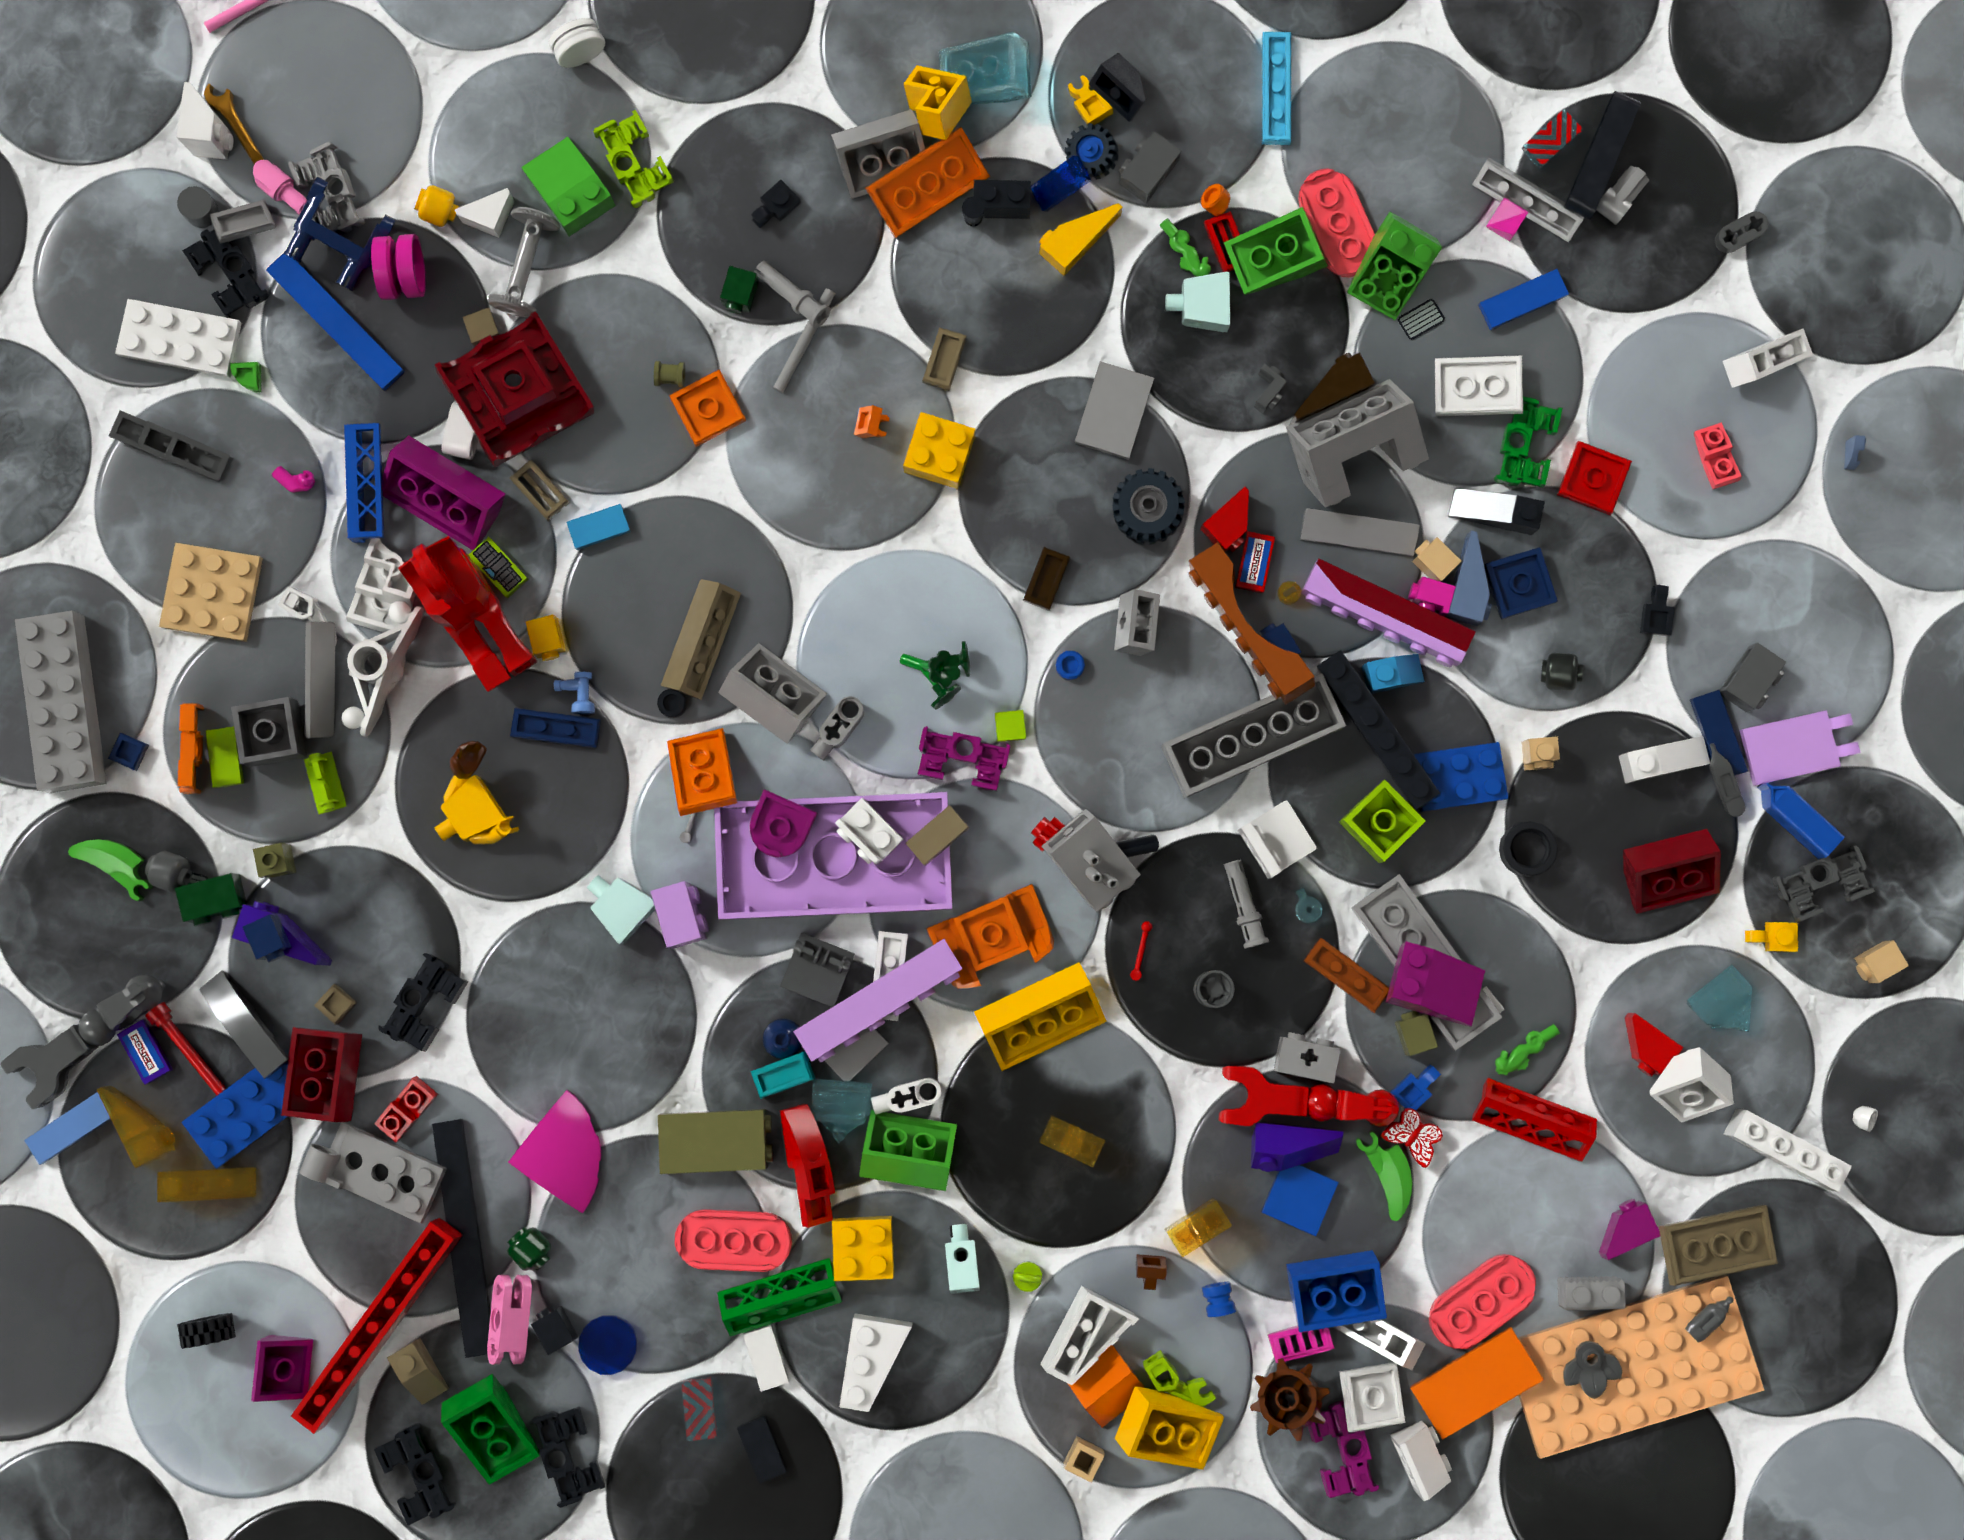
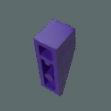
M1255 1123L1251 1142V1168L1261 1169L1266 1172L1283 1171L1339 1152L1342 1143L1343 1132Z

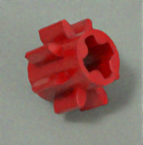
M1055 816L1051 821L1044 817L1031 832L1036 837L1033 844L1043 852L1044 849L1041 846L1065 825Z

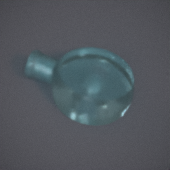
M1304 888L1297 890L1296 894L1299 897V901L1296 904L1295 912L1298 919L1307 924L1315 923L1321 918L1323 913L1321 902L1315 897L1307 896ZM1308 906L1312 908L1311 913L1306 911Z

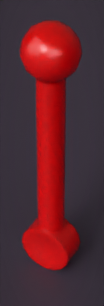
M1145 921L1141 925L1143 933L1135 968L1130 973V977L1135 981L1142 977L1140 971L1148 932L1152 930V924L1149 921Z

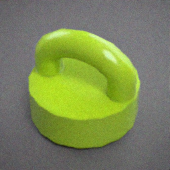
M1024 1261L1015 1268L1013 1281L1020 1290L1030 1292L1040 1286L1042 1272L1035 1263Z

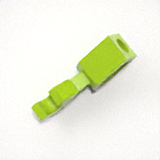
M1161 1350L1143 1361L1144 1369L1158 1392L1165 1391L1202 1407L1216 1399L1212 1390L1206 1394L1199 1392L1202 1387L1207 1385L1203 1377L1188 1380L1187 1383L1179 1380L1176 1369ZM1167 1370L1171 1376V1379L1167 1378L1166 1380L1157 1378V1376Z

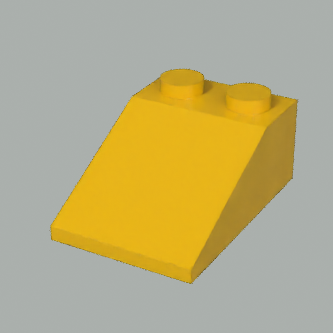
M1135 1386L1114 1439L1128 1457L1204 1470L1224 1416L1168 1393Z

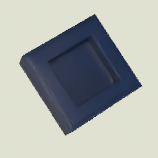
M119 733L108 759L137 771L149 744L124 733Z

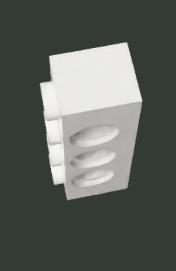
M1736 1108L1723 1133L1729 1138L1827 1190L1839 1192L1852 1167L1748 1110Z

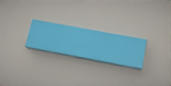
M1263 32L1262 145H1290L1291 32Z

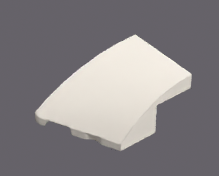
M371 538L364 555L365 563L355 586L356 593L346 619L347 622L386 632L403 624L395 623L389 617V607L396 601H404L409 604L412 610L416 593L398 569L404 564L402 558L389 550L379 538Z

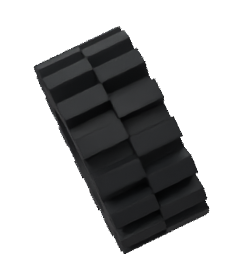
M232 1313L218 1314L177 1324L182 1349L209 1345L236 1337Z

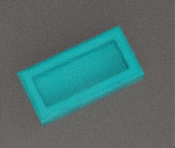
M805 1051L750 1071L760 1099L816 1079Z

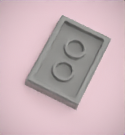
M1100 361L1075 444L1129 460L1154 378Z

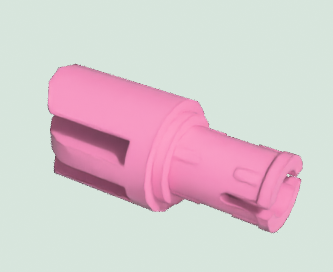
M257 161L253 167L256 185L274 201L283 200L297 214H300L307 199L294 188V180L270 161Z

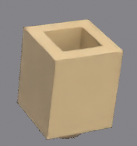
M1438 537L1431 543L1426 539L1414 551L1418 556L1412 561L1428 578L1440 582L1461 562Z
M1894 940L1883 941L1854 958L1858 964L1856 966L1857 972L1868 983H1880L1909 966Z
M1076 1436L1065 1458L1064 1468L1092 1483L1105 1456L1102 1448Z

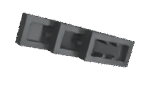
M121 410L109 433V437L217 482H219L230 457L228 454L189 437L172 432Z
M223 970L199 989L227 1032L264 1079L269 1078L288 1062L289 1057L273 1039L275 1036L258 1017L260 1014Z

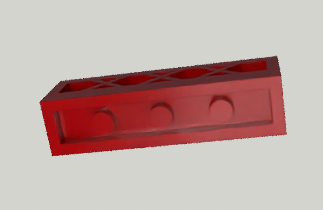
M1487 1078L1483 1085L1482 1099L1472 1117V1121L1581 1162L1596 1140L1597 1134L1596 1118ZM1486 1107L1497 1110L1500 1115L1490 1117L1483 1114ZM1521 1119L1526 1121L1528 1126L1519 1128L1512 1125L1511 1121ZM1547 1129L1554 1132L1555 1136L1546 1138L1541 1136L1538 1131ZM1576 1140L1583 1144L1578 1150L1567 1146L1566 1142Z

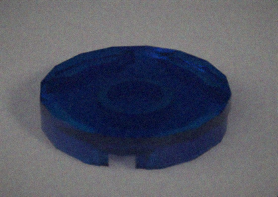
M603 1315L594 1318L583 1328L579 1337L578 1351L582 1362L591 1371L600 1375H613L623 1371L633 1361L637 1352L638 1343L635 1330L627 1320L617 1315Z

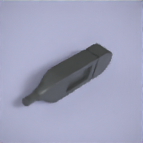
M1711 743L1712 758L1710 771L1723 807L1731 816H1741L1745 811V803L1732 767L1728 760L1717 751L1715 744Z

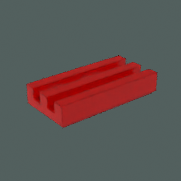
M1231 211L1204 221L1205 229L1222 272H1230L1234 268L1232 263L1227 264L1213 224H1216L1223 244L1229 238L1222 221H1227L1233 238L1239 236L1240 233Z

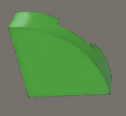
M259 362L230 363L233 376L243 387L250 391L261 392V364Z

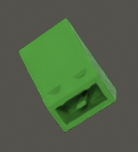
M1390 211L1374 235L1347 293L1396 320L1442 249L1440 242L1437 238Z

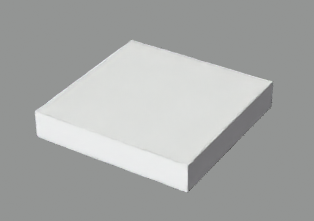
M1392 1362L1339 1371L1348 1432L1406 1423L1397 1363Z

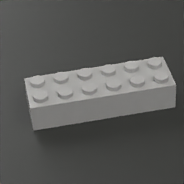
M71 610L15 619L37 791L54 793L107 784L84 615Z
M1321 673L1315 676V687L1286 705L1281 698L1276 699L1271 695L1164 742L1161 748L1185 799L1343 729L1346 724Z

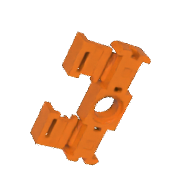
M183 703L180 705L179 731L182 733L180 760H178V786L180 787L179 792L184 794H201V790L196 789V767H200V764H202L203 736L200 731H197L198 710H204V707L198 703Z

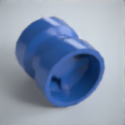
M1229 1281L1213 1283L1202 1287L1203 1297L1207 1299V1302H1210L1206 1307L1208 1317H1220L1236 1312L1235 1302L1229 1300L1230 1293L1232 1292Z

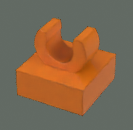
M874 405L859 408L854 435L861 438L886 436L887 432L881 431L879 424L880 422H889L890 418L882 414L883 408Z

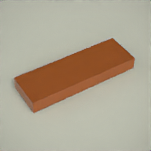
M1323 938L1318 939L1303 960L1373 1013L1376 1012L1388 995L1389 987Z

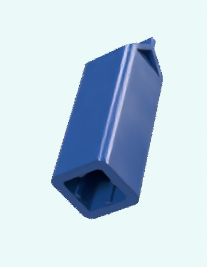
M1768 782L1757 786L1761 791L1762 808L1817 859L1829 856L1845 838L1790 786H1772Z

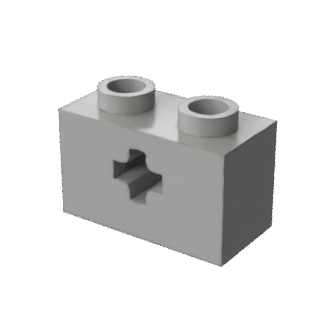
M1133 589L1120 595L1114 651L1142 656L1155 650L1160 594Z
M1288 1032L1287 1038L1280 1037L1273 1071L1329 1083L1335 1082L1341 1049L1333 1047L1334 1041L1317 1038L1316 1044L1305 1042V1035ZM1308 1049H1310V1054L1315 1055L1314 1061H1308L1307 1065H1305V1060L1300 1058L1301 1053H1307Z

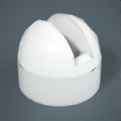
M1861 1106L1854 1110L1853 1122L1860 1129L1870 1132L1875 1126L1878 1111L1871 1107Z

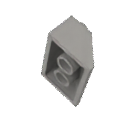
M912 109L831 134L851 199L868 194L865 189L867 186L925 150L919 123Z
M760 643L730 670L718 692L787 744L803 728L827 695L826 692Z

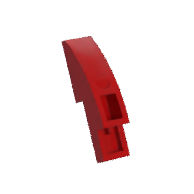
M808 1104L780 1110L788 1168H792L795 1171L802 1226L810 1228L832 1221L830 1195L835 1193L828 1155L815 1118Z

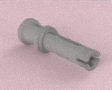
M762 261L758 264L756 269L759 271H754V273H757L758 278L791 303L792 310L796 314L801 313L810 320L812 327L818 328L827 320L831 310L829 306L820 304L813 298V294L810 291L799 289L767 261Z
M1242 859L1223 864L1237 906L1239 917L1236 922L1237 925L1241 926L1245 939L1244 949L1268 943L1269 939L1265 937L1260 922L1262 915L1256 912Z

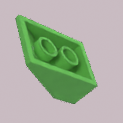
M569 137L561 140L521 167L569 237L616 206L604 184Z
M1303 207L1224 242L1244 295L1302 278L1328 266Z

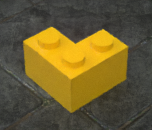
M916 65L904 82L909 108L912 111H916L921 134L947 140L972 103L966 76Z

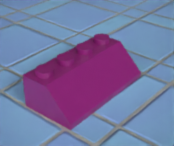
M409 435L390 450L382 477L383 497L471 550H474L481 544L498 517L506 494Z

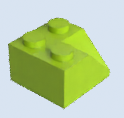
M1385 779L1339 821L1378 863L1385 862L1426 822Z

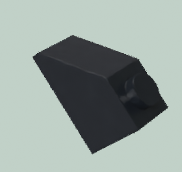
M1120 53L1103 62L1089 82V85L1129 122L1133 120L1145 102L1139 71Z

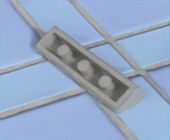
M1491 158L1487 159L1472 184L1502 202L1503 198H1506L1528 211L1526 215L1528 219L1567 242L1571 240L1584 217L1564 209V201Z
M1306 508L1303 515L1300 540L1414 556L1420 525Z
M307 621L305 638L306 738L333 737L335 719V623Z

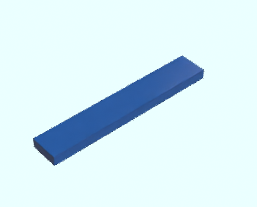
M282 254L266 269L384 391L405 373L293 257L290 258Z

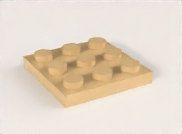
M175 543L159 627L247 642L263 558Z

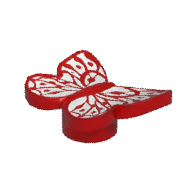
M1408 1107L1401 1112L1400 1122L1395 1121L1383 1131L1381 1137L1391 1143H1405V1146H1409L1415 1161L1423 1168L1429 1166L1434 1153L1431 1144L1439 1142L1443 1135L1438 1126L1432 1123H1421L1419 1114L1414 1109Z

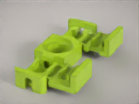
M634 110L632 111V116L619 122V126L615 120H610L595 128L593 132L596 138L600 136L609 153L606 155L609 164L620 184L625 182L634 199L631 201L632 206L638 208L643 205L642 202L644 200L650 202L655 198L654 191L656 192L672 184L674 181L661 156L657 157L658 161L655 162V167L648 170L645 167L643 168L644 171H642L630 146L633 145V140L639 137L643 140L649 137V134L637 111ZM635 122L637 123L640 131L643 132L642 134H640V132L638 131ZM623 157L632 160V166L626 171H621L617 168L618 160ZM659 166H660L662 172L664 173V175H666V178H665V179H664L662 173L660 172V170H659V168H658Z

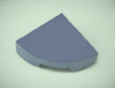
M1855 435L1846 441L1844 469L1855 470L1860 464L1858 453L1859 450L1863 451L1865 449V436Z

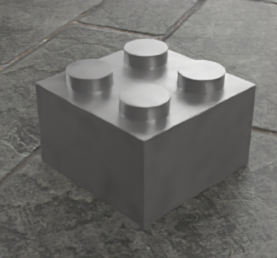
M284 697L231 707L240 764L253 767L307 757L298 700Z

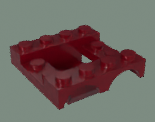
M536 311L532 312L523 323L514 329L500 335H489L481 339L478 345L465 355L449 362L434 364L437 374L450 395L453 396L494 468L594 414L593 404ZM510 374H517L522 378V381L518 386L511 387L506 384V377Z

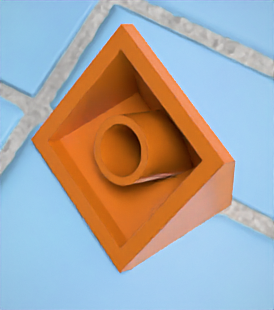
M1112 1345L1098 1357L1099 1359L1073 1385L1068 1384L1085 1410L1102 1428L1127 1408L1135 1386L1146 1388Z

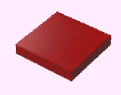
M1578 441L1574 447L1557 495L1611 515L1632 461Z

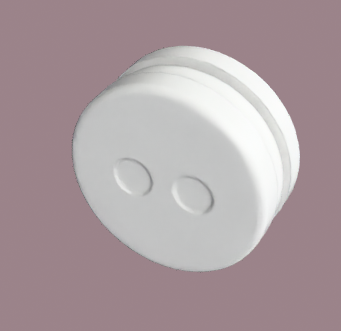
M581 18L564 24L552 34L549 39V46L560 66L565 68L580 66L594 59L604 49L605 39L593 19Z

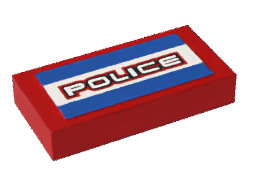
M1250 531L1246 532L1235 588L1264 593L1275 541L1274 536Z

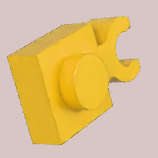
M1082 75L1080 79L1083 87L1075 89L1069 83V93L1074 99H1077L1074 101V106L1087 125L1089 123L1096 125L1112 115L1113 108L1094 89L1090 91L1089 80Z

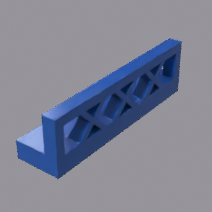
M379 423L344 425L348 539L353 543H365V539L384 538L381 425ZM362 431H373L374 441L364 449L362 447ZM373 449L374 457L369 454ZM368 456L374 462V470L365 478L363 476V460ZM374 477L375 486L370 482ZM370 485L375 490V498L366 506L364 504V488ZM375 505H376V514L372 511V509H373V507H374ZM368 513L376 518V531H365V516Z

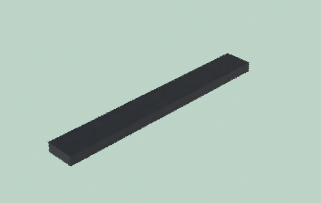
M463 1119L433 1123L437 1163L447 1168L441 1181L445 1219L449 1225L463 1234L450 1254L465 1358L487 1355L491 1310Z

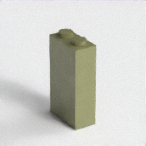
M766 1109L659 1114L660 1174L767 1169L768 1162H773L772 1145H767V1133L772 1132L771 1115H766Z

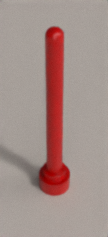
M162 1002L151 1009L145 1015L151 1025H156L158 1028L162 1027L216 1096L223 1092L226 1087L172 1022L171 1009L167 1004Z

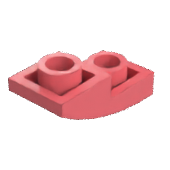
M1722 422L1695 431L1694 437L1698 452L1712 489L1740 481L1742 475L1731 454L1733 446Z

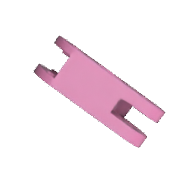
M497 1275L494 1280L487 1356L491 1365L500 1364L504 1357V1352H509L510 1360L513 1364H522L524 1362L532 1284L528 1275H517L513 1281V1286L509 1275Z

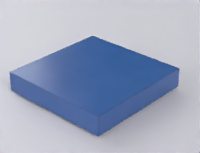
M1301 1165L1278 1171L1261 1212L1316 1236L1339 1182Z

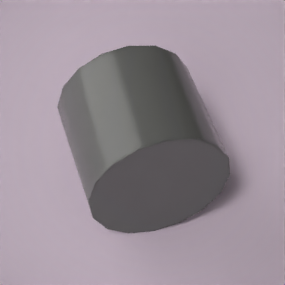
M197 186L188 187L178 196V209L190 224L199 228L212 225L210 214L219 212L217 203L206 190Z

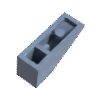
M1471 530L1465 537L1460 555L1461 562L1457 566L1453 586H1456L1449 612L1445 617L1478 626L1483 620L1488 619L1492 604L1488 603L1490 593L1477 532Z

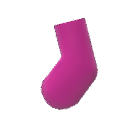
M279 466L272 473V477L292 493L308 491L315 484L314 475L307 470H304L303 474L291 475L286 469Z

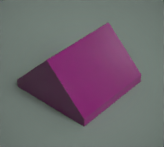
M268 1335L258 1340L251 1401L303 1399L308 1392L313 1339Z

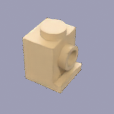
M1558 736L1532 738L1521 742L1524 771L1554 768V762L1560 760Z

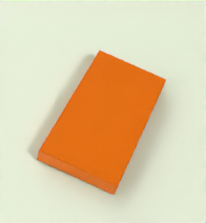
M959 127L951 132L947 140L940 139L865 189L891 233L897 238L974 188V180H986L990 175L963 128Z
M1509 1327L1410 1386V1389L1443 1440L1540 1383L1544 1378L1512 1327Z

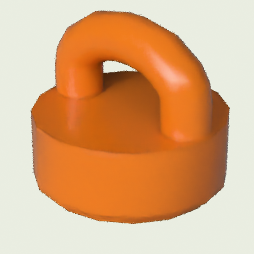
M1220 184L1209 186L1201 197L1202 207L1214 216L1222 215L1230 203L1228 190Z

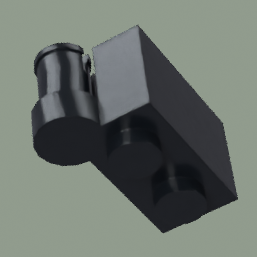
M974 180V196L965 199L962 205V214L966 224L972 227V223H975V226H978L982 222L983 216L985 218L1030 219L1031 181Z

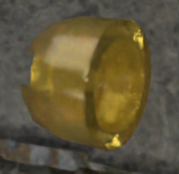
M1293 581L1282 583L1277 591L1278 599L1286 605L1296 603L1301 596L1299 585ZM1292 587L1297 590L1286 598L1283 595L1284 592Z

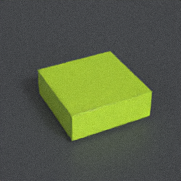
M1023 710L995 713L997 742L1026 739Z

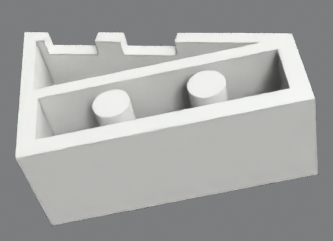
M1081 1285L1040 1365L1047 1373L1073 1385L1099 1359L1098 1357L1110 1345L1113 1346L1119 1340L1118 1337L1130 1325L1133 1326L1139 1318L1132 1311Z

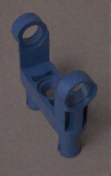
M317 177L306 197L307 201L293 226V230L296 232L283 254L291 258L295 249L298 248L293 259L301 263V259L311 240L315 241L316 239L347 256L346 259L348 261L336 283L343 286L348 276H350L346 288L353 291L363 269L367 270L372 263L371 245L373 238L388 236L396 219L385 214L381 223H377L365 247H360L313 221L325 198L324 191L328 185L327 181Z

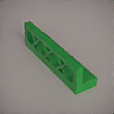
M830 1258L717 1292L722 1321L730 1337L842 1302L841 1293L836 1281H834V1272ZM826 1269L827 1279L817 1282L811 1280L815 1272ZM795 1279L799 1281L795 1289L785 1290L782 1288L789 1280ZM768 1288L771 1290L765 1298L758 1299L754 1297L760 1289ZM737 1296L743 1299L738 1306L727 1309L726 1300Z

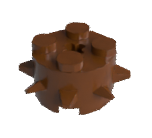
M1281 1358L1278 1359L1276 1372L1270 1373L1267 1377L1256 1375L1255 1380L1260 1386L1258 1391L1259 1400L1253 1403L1250 1409L1251 1411L1261 1412L1263 1417L1269 1422L1267 1430L1269 1436L1279 1429L1290 1430L1296 1441H1301L1305 1427L1310 1426L1313 1422L1325 1423L1326 1420L1320 1414L1322 1398L1327 1396L1330 1390L1329 1388L1318 1387L1317 1383L1311 1378L1313 1365L1310 1363L1298 1371L1290 1369L1284 1359ZM1294 1393L1295 1404L1287 1407L1288 1401L1285 1399V1395H1292Z

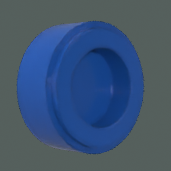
M1065 651L1057 658L1056 671L1065 680H1075L1084 671V659L1078 652Z

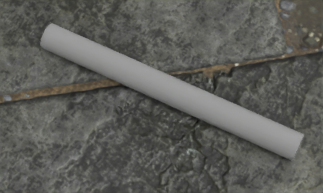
M825 288L819 303L829 306L835 293ZM810 320L807 322L773 387L778 392L783 393L817 330V328L810 325Z

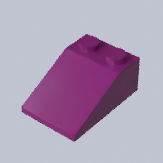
M1405 941L1399 947L1386 1003L1472 1027L1485 970L1435 949Z

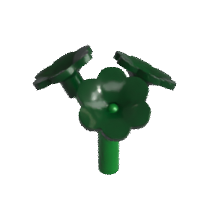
M962 641L960 654L950 655L948 651L941 650L936 657H932L928 661L908 654H902L900 657V664L921 671L933 685L932 689L938 695L937 699L931 704L935 710L948 703L961 690V687L957 684L946 688L951 685L952 681L960 677L959 665L964 669L966 677L970 676V660L966 641Z

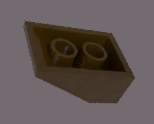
M1360 352L1353 356L1351 353H1346L1335 360L1336 364L1331 367L1294 414L1289 426L1374 386L1375 382Z

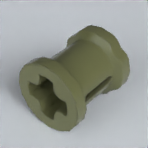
M656 361L654 364V386L677 384L678 387L684 388L685 362H679L678 365L662 364L661 361Z

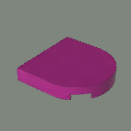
M764 789L750 821L752 840L757 848L766 855L773 857L789 856L803 846L818 813Z

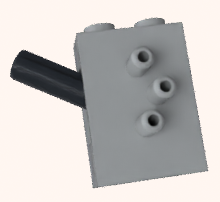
M1085 809L1041 847L1086 903L1098 912L1100 909L1108 907L1113 902L1114 897L1121 891L1129 889L1141 875L1128 857L1156 852L1159 847V841L1156 835H1148L1115 842L1097 818Z

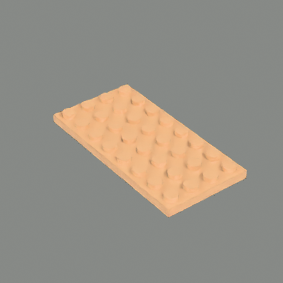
M1727 1275L1626 1304L1625 1309H1610L1518 1337L1544 1378L1540 1383L1519 1394L1534 1447L1540 1459L1764 1391ZM1729 1296L1732 1297L1734 1301L1729 1306L1724 1322L1705 1340L1698 1343L1685 1330L1687 1324L1707 1305L1726 1300ZM1585 1341L1598 1343L1605 1353L1612 1354L1617 1358L1622 1368L1621 1379L1607 1380L1605 1391L1596 1399L1586 1395L1580 1383L1566 1386L1563 1379V1371L1566 1364L1575 1358L1576 1348ZM1590 1354L1587 1360L1592 1359L1595 1354Z

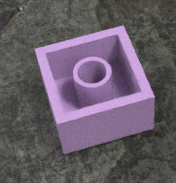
M683 881L651 891L666 948L674 949L707 939L705 932L710 930L706 916L699 913L697 905L702 902L697 887Z

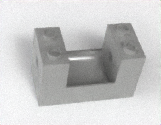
M1390 379L1286 427L1303 484L1325 508L1330 505H1336L1343 499L1351 496L1342 462L1379 445L1402 471L1413 469L1420 463L1429 460L1414 402Z

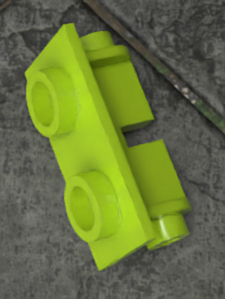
M332 751L324 754L314 753L309 755V758L303 759L318 814L347 807Z

